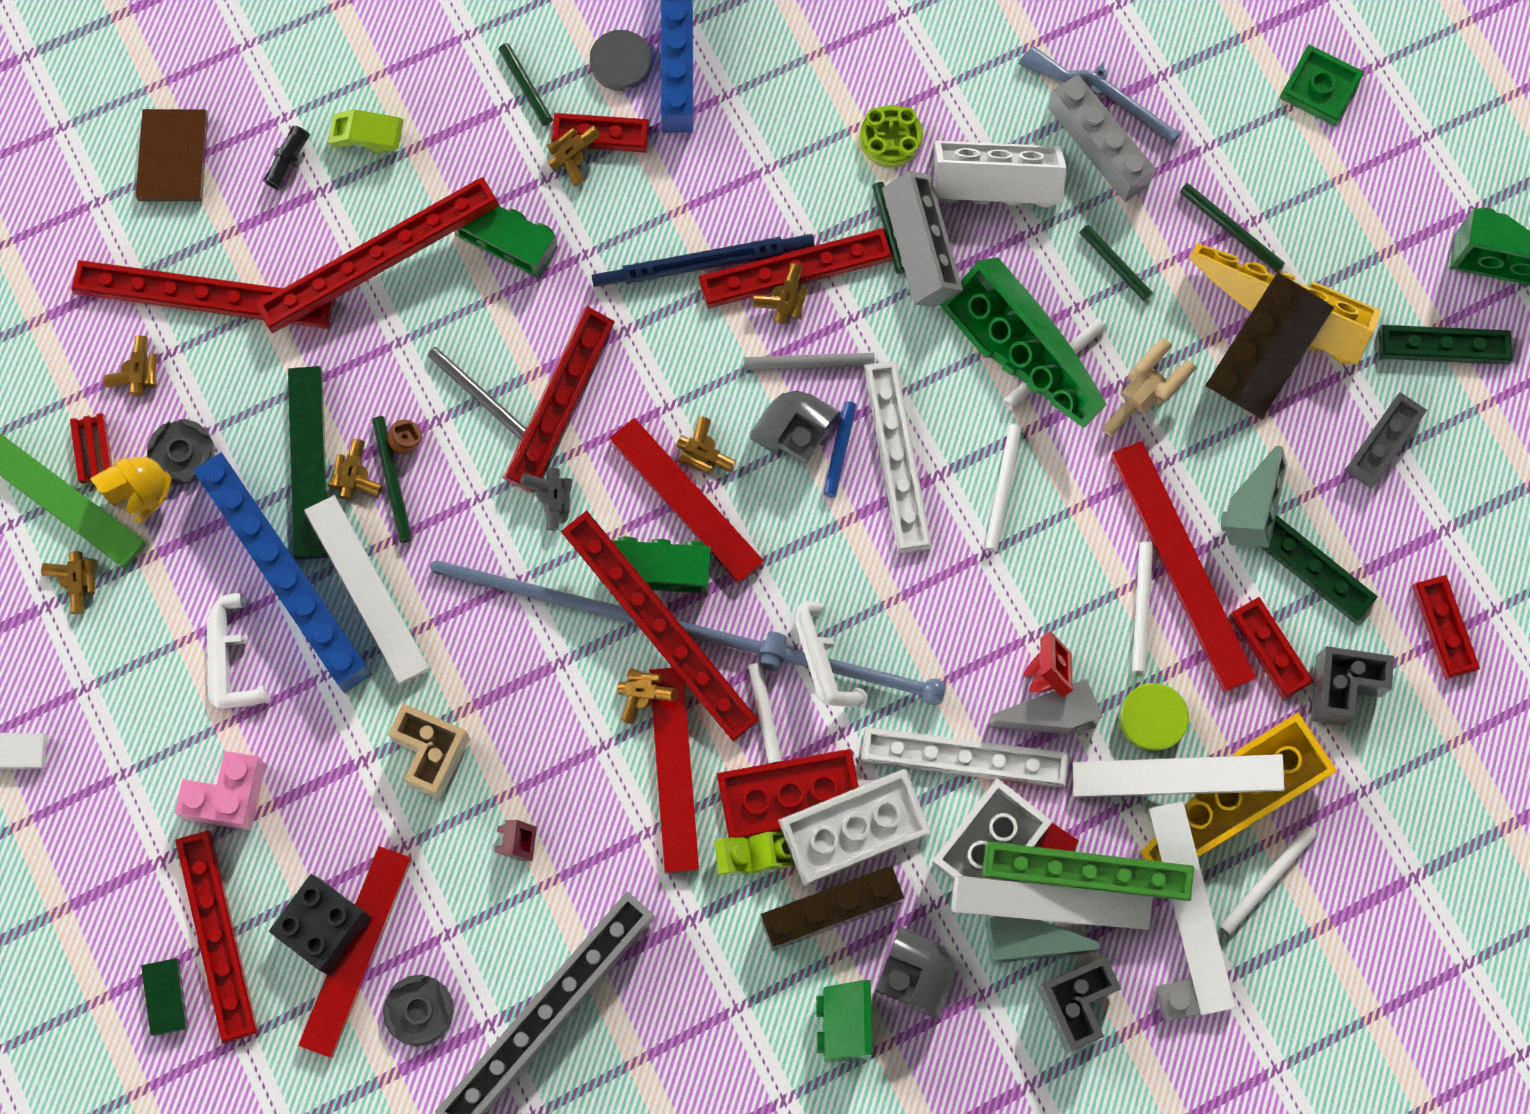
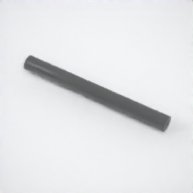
M433 347L427 356L521 440L526 427L437 347Z

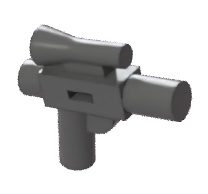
M548 468L547 479L524 473L520 480L521 486L536 490L538 501L544 504L546 530L550 531L559 530L560 511L562 513H570V492L573 479L560 478L559 468Z

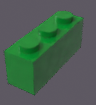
M501 206L454 231L455 236L538 279L558 248L556 235L551 228L542 223L536 225L526 220V217L521 212L515 209H509L508 211Z
M628 536L612 540L653 591L708 594L711 547L705 546L703 542L686 541L684 545L671 544V541L667 539H652L650 543L638 542L637 538Z

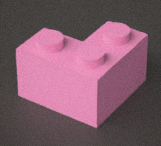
M224 751L217 785L182 779L175 814L187 821L252 831L266 763L259 756Z

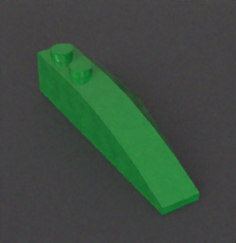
M998 257L978 260L961 280L963 291L940 304V306L982 355L994 359L1003 366L1002 369L1010 375H1016L1027 383L1026 387L1036 394H1042L1050 400L1052 406L1081 427H1086L1107 404L1084 365L1049 316Z

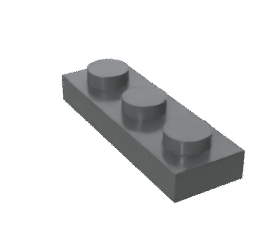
M1399 392L1344 471L1372 489L1427 412V409Z

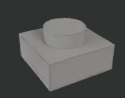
M1192 979L1156 987L1164 1022L1201 1014Z

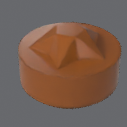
M405 419L394 422L387 434V441L390 447L401 454L414 452L422 440V432L419 426Z

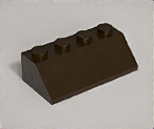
M1277 272L1205 386L1263 419L1334 309V306Z

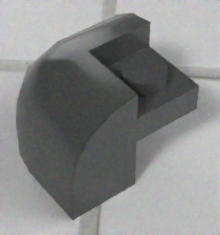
M798 390L782 393L768 405L750 432V440L777 456L783 450L807 464L819 444L822 446L825 444L840 421L841 413L812 394Z
M899 926L875 992L907 1004L906 1008L939 1021L953 986L955 970L952 958L946 949L934 940Z

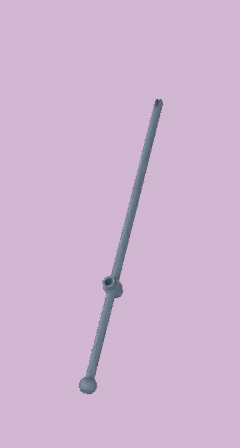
M438 560L430 564L431 571L435 574L636 624L622 606ZM678 621L691 638L758 654L761 657L759 665L766 670L777 671L779 670L780 663L784 661L809 667L805 653L788 648L786 646L787 637L781 633L768 632L766 640L758 641ZM828 658L832 673L921 695L925 702L930 705H938L943 702L946 685L939 679H930L925 683Z

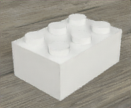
M997 778L935 856L932 864L952 880H955V875L988 878L982 877L986 841L1034 847L1053 821Z

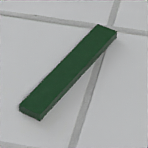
M321 366L288 368L294 558L296 560L328 558L304 511L327 499L323 370Z

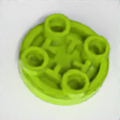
M886 105L872 108L867 112L860 129V145L864 154L874 163L884 167L903 166L917 156L922 146V125L912 108Z
M1148 683L1138 686L1127 695L1120 708L1118 723L1125 737L1134 746L1153 754L1173 747L1182 739L1188 728L1189 712L1185 701L1174 689L1159 683Z

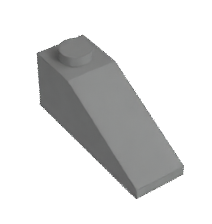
M1085 679L1074 683L1073 691L1063 698L1056 691H1052L993 713L989 719V724L994 728L1062 735L1076 732L1077 736H1081L1097 729L1095 724L1103 716L1088 680Z

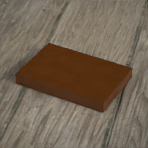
M142 109L136 198L138 201L202 202L208 128V112L206 109Z

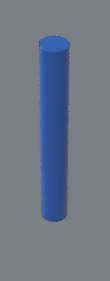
M844 402L823 492L827 497L834 498L837 495L857 404L854 402Z

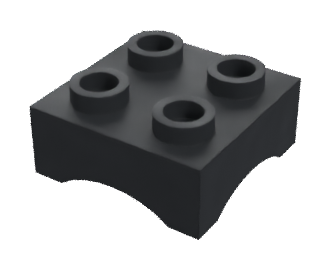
M310 874L268 932L316 969L331 975L347 946L366 927L372 916L349 901L325 881Z

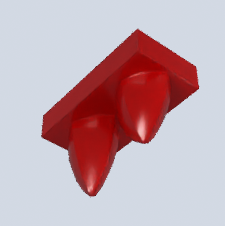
M1052 631L1040 638V652L1030 662L1023 674L1025 677L1036 676L1030 684L1029 692L1043 693L1054 689L1063 698L1073 691L1072 653Z

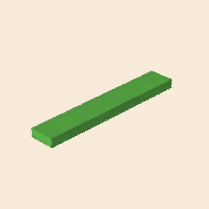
M0 434V476L122 568L126 569L147 543Z
M990 841L985 843L982 877L1186 901H1191L1194 874L1193 865Z

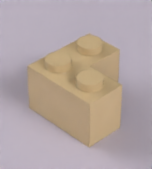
M403 703L388 735L394 743L417 752L404 780L409 787L441 800L470 737L466 730Z

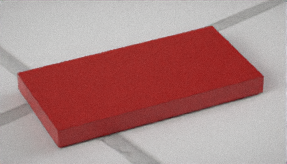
M851 749L717 773L728 838H748L765 832H782L778 822L779 819L859 787Z

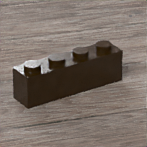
M891 865L761 913L760 921L773 952L902 904L905 898Z

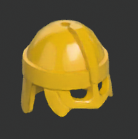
M143 456L128 459L123 457L115 462V465L90 478L108 503L116 505L129 498L127 512L128 514L135 513L134 521L142 524L164 503L172 483V477L167 471L164 472L153 459Z

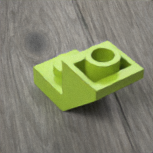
M355 109L335 113L332 116L327 144L335 148L359 144L377 154L397 150L402 137L401 132L404 119Z
M765 832L748 838H720L714 840L719 875H744L796 866L783 832Z

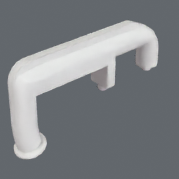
M242 593L228 594L219 598L213 605L207 618L208 698L212 706L220 709L253 706L264 702L266 704L270 703V697L264 685H259L258 689L250 691H230L229 646L244 645L248 642V637L241 634L227 636V609L244 607V603H247V598L243 597Z
M815 601L802 602L796 610L795 624L819 699L828 706L864 707L867 704L868 697L863 689L856 688L852 692L838 691L826 654L827 649L833 648V638L818 637L811 617L821 615L823 609L821 603Z

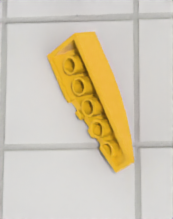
M1199 243L1195 245L1189 256V259L1213 283L1251 312L1275 277V275L1269 274L1264 265L1255 262H1246L1244 265L1239 264V259L1236 256ZM1282 272V275L1292 281L1295 280L1294 275ZM1312 281L1309 287L1299 284L1334 306V309L1308 348L1315 351L1321 349L1330 353L1335 360L1341 363L1357 365L1374 332L1381 310Z
M1299 712L1239 748L1232 755L1283 754L1285 791L1195 794L1184 805L1198 858L1337 772V769ZM1155 836L1140 852L1145 860L1162 862Z

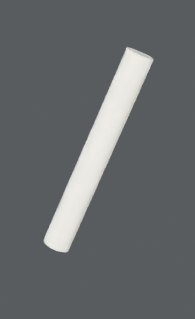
M759 663L751 664L748 668L768 763L780 762L782 758L763 669Z

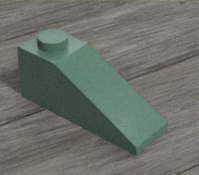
M1275 446L1230 498L1228 511H1224L1221 516V530L1226 532L1229 545L1270 546L1287 469L1283 446Z
M994 916V918H989L986 921L991 964L1095 953L1100 949L1099 942L1041 920Z

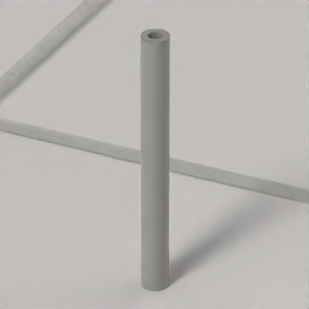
M874 353L744 357L745 370L849 367L875 364Z

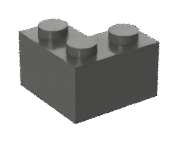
M1326 646L1316 655L1311 721L1345 726L1355 718L1357 694L1381 698L1392 689L1394 656Z
M1107 956L1037 987L1065 1053L1104 1037L1090 1003L1121 990Z

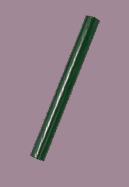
M1186 183L1179 193L1276 273L1284 267L1286 263L1193 186Z
M377 416L372 419V424L400 543H408L413 538L393 451L387 441V425L384 416Z

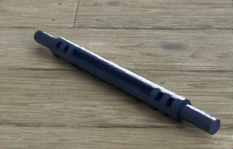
M813 234L781 239V236L771 239L767 238L761 241L757 240L750 243L675 257L649 260L642 263L638 262L632 265H622L623 269L592 274L591 276L593 287L625 282L627 285L634 282H643L644 280H653L655 278L735 263L761 260L762 258L784 254L786 251L815 246Z

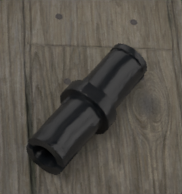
M292 125L284 143L274 152L275 158L262 180L265 184L277 190L282 189L292 167H297L299 163L298 156L310 137L309 132L299 126Z

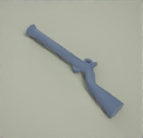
M1032 46L1018 63L1064 83L1079 74L1084 82L1092 85L1091 90L1095 95L1103 93L1167 139L1170 146L1178 140L1182 133L1180 130L1173 129L1106 81L1107 72L1104 69L1103 62L1095 72L1091 70L1068 71L1035 46Z

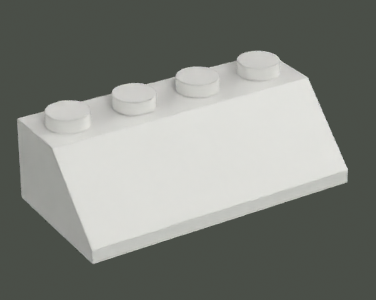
M935 141L933 186L937 199H940L942 202L957 203L959 200H972L975 204L986 205L991 203V201H997L1009 206L1035 203L1039 207L1046 208L1053 207L1054 204H1063L1067 167L1061 146Z

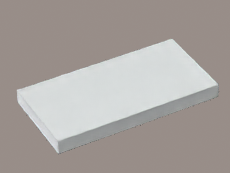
M906 769L899 770L778 820L801 881L805 886L931 834Z

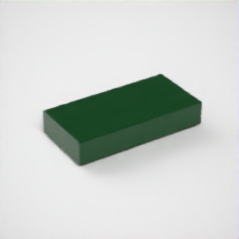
M174 958L141 965L150 1035L158 1036L189 1029L179 959Z

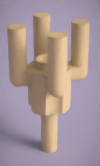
M1162 338L1158 343H1155L1128 373V379L1131 382L1120 393L1125 403L1102 427V430L1108 436L1112 437L1135 410L1145 415L1155 403L1162 404L1165 400L1170 399L1197 369L1191 361L1186 360L1167 379L1160 372L1153 369L1172 347V344L1167 339Z

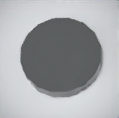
M613 30L603 34L594 42L590 51V67L594 78L603 87L614 91H623V88L629 87L633 89L647 79L652 69V54L647 42L639 34L628 30Z
M178 419L179 421L162 424L151 435L148 442V458L156 461L164 472H168L172 477V484H190L199 480L193 469L215 456V445L210 434L199 423L188 419Z
M422 974L407 976L397 982L387 995L383 1006L384 1023L390 1034L403 1044L415 1047L431 1045L441 1039L451 1027L455 1014L453 998L447 987L437 979Z

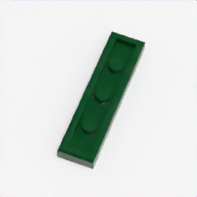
M1381 325L1379 328L1380 359L1509 365L1512 362L1511 330Z
M1276 515L1270 546L1261 548L1353 623L1358 622L1378 596Z

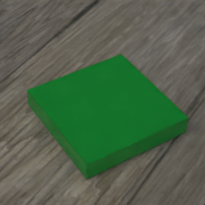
M1308 44L1279 98L1336 126L1365 72Z

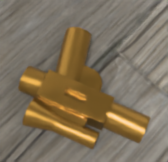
M594 125L577 137H575L578 134L577 131L572 128L558 140L546 145L554 155L547 163L555 172L562 166H565L573 186H578L585 182L579 166L585 159L583 151L588 148L589 144L601 136Z
M791 263L783 287H775L770 296L754 294L753 307L776 309L774 321L786 324L788 316L802 320L803 304L808 287L801 285L799 292L797 288L803 266Z
M142 335L135 336L131 360L125 361L122 364L121 372L103 375L106 388L130 384L129 394L136 397L143 395V387L157 388V354L150 353L148 360V337Z
M698 417L693 438L690 437L689 439L681 435L677 441L676 447L683 450L678 463L693 466L708 474L711 473L712 466L715 465L732 472L736 460L721 454L719 450L715 449V441L707 436L711 420L707 417Z
M352 439L346 462H344V455L337 454L334 471L327 485L332 489H341L339 497L344 500H352L356 489L376 497L380 496L383 489L382 484L368 479V471L361 465L365 441L361 439Z
M72 551L69 552L67 565L43 563L41 566L42 576L58 577L59 584L63 588L68 589L71 614L78 615L84 613L85 588L88 595L95 594L97 560H83L82 552Z
M630 668L627 673L629 682L620 681L617 685V693L619 695L629 696L620 720L632 725L638 709L649 707L652 699L675 702L678 696L676 688L655 685V683L662 682V675L644 673L634 668Z

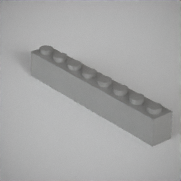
M627 891L435 1110V1113L487 1114L655 920L654 914Z

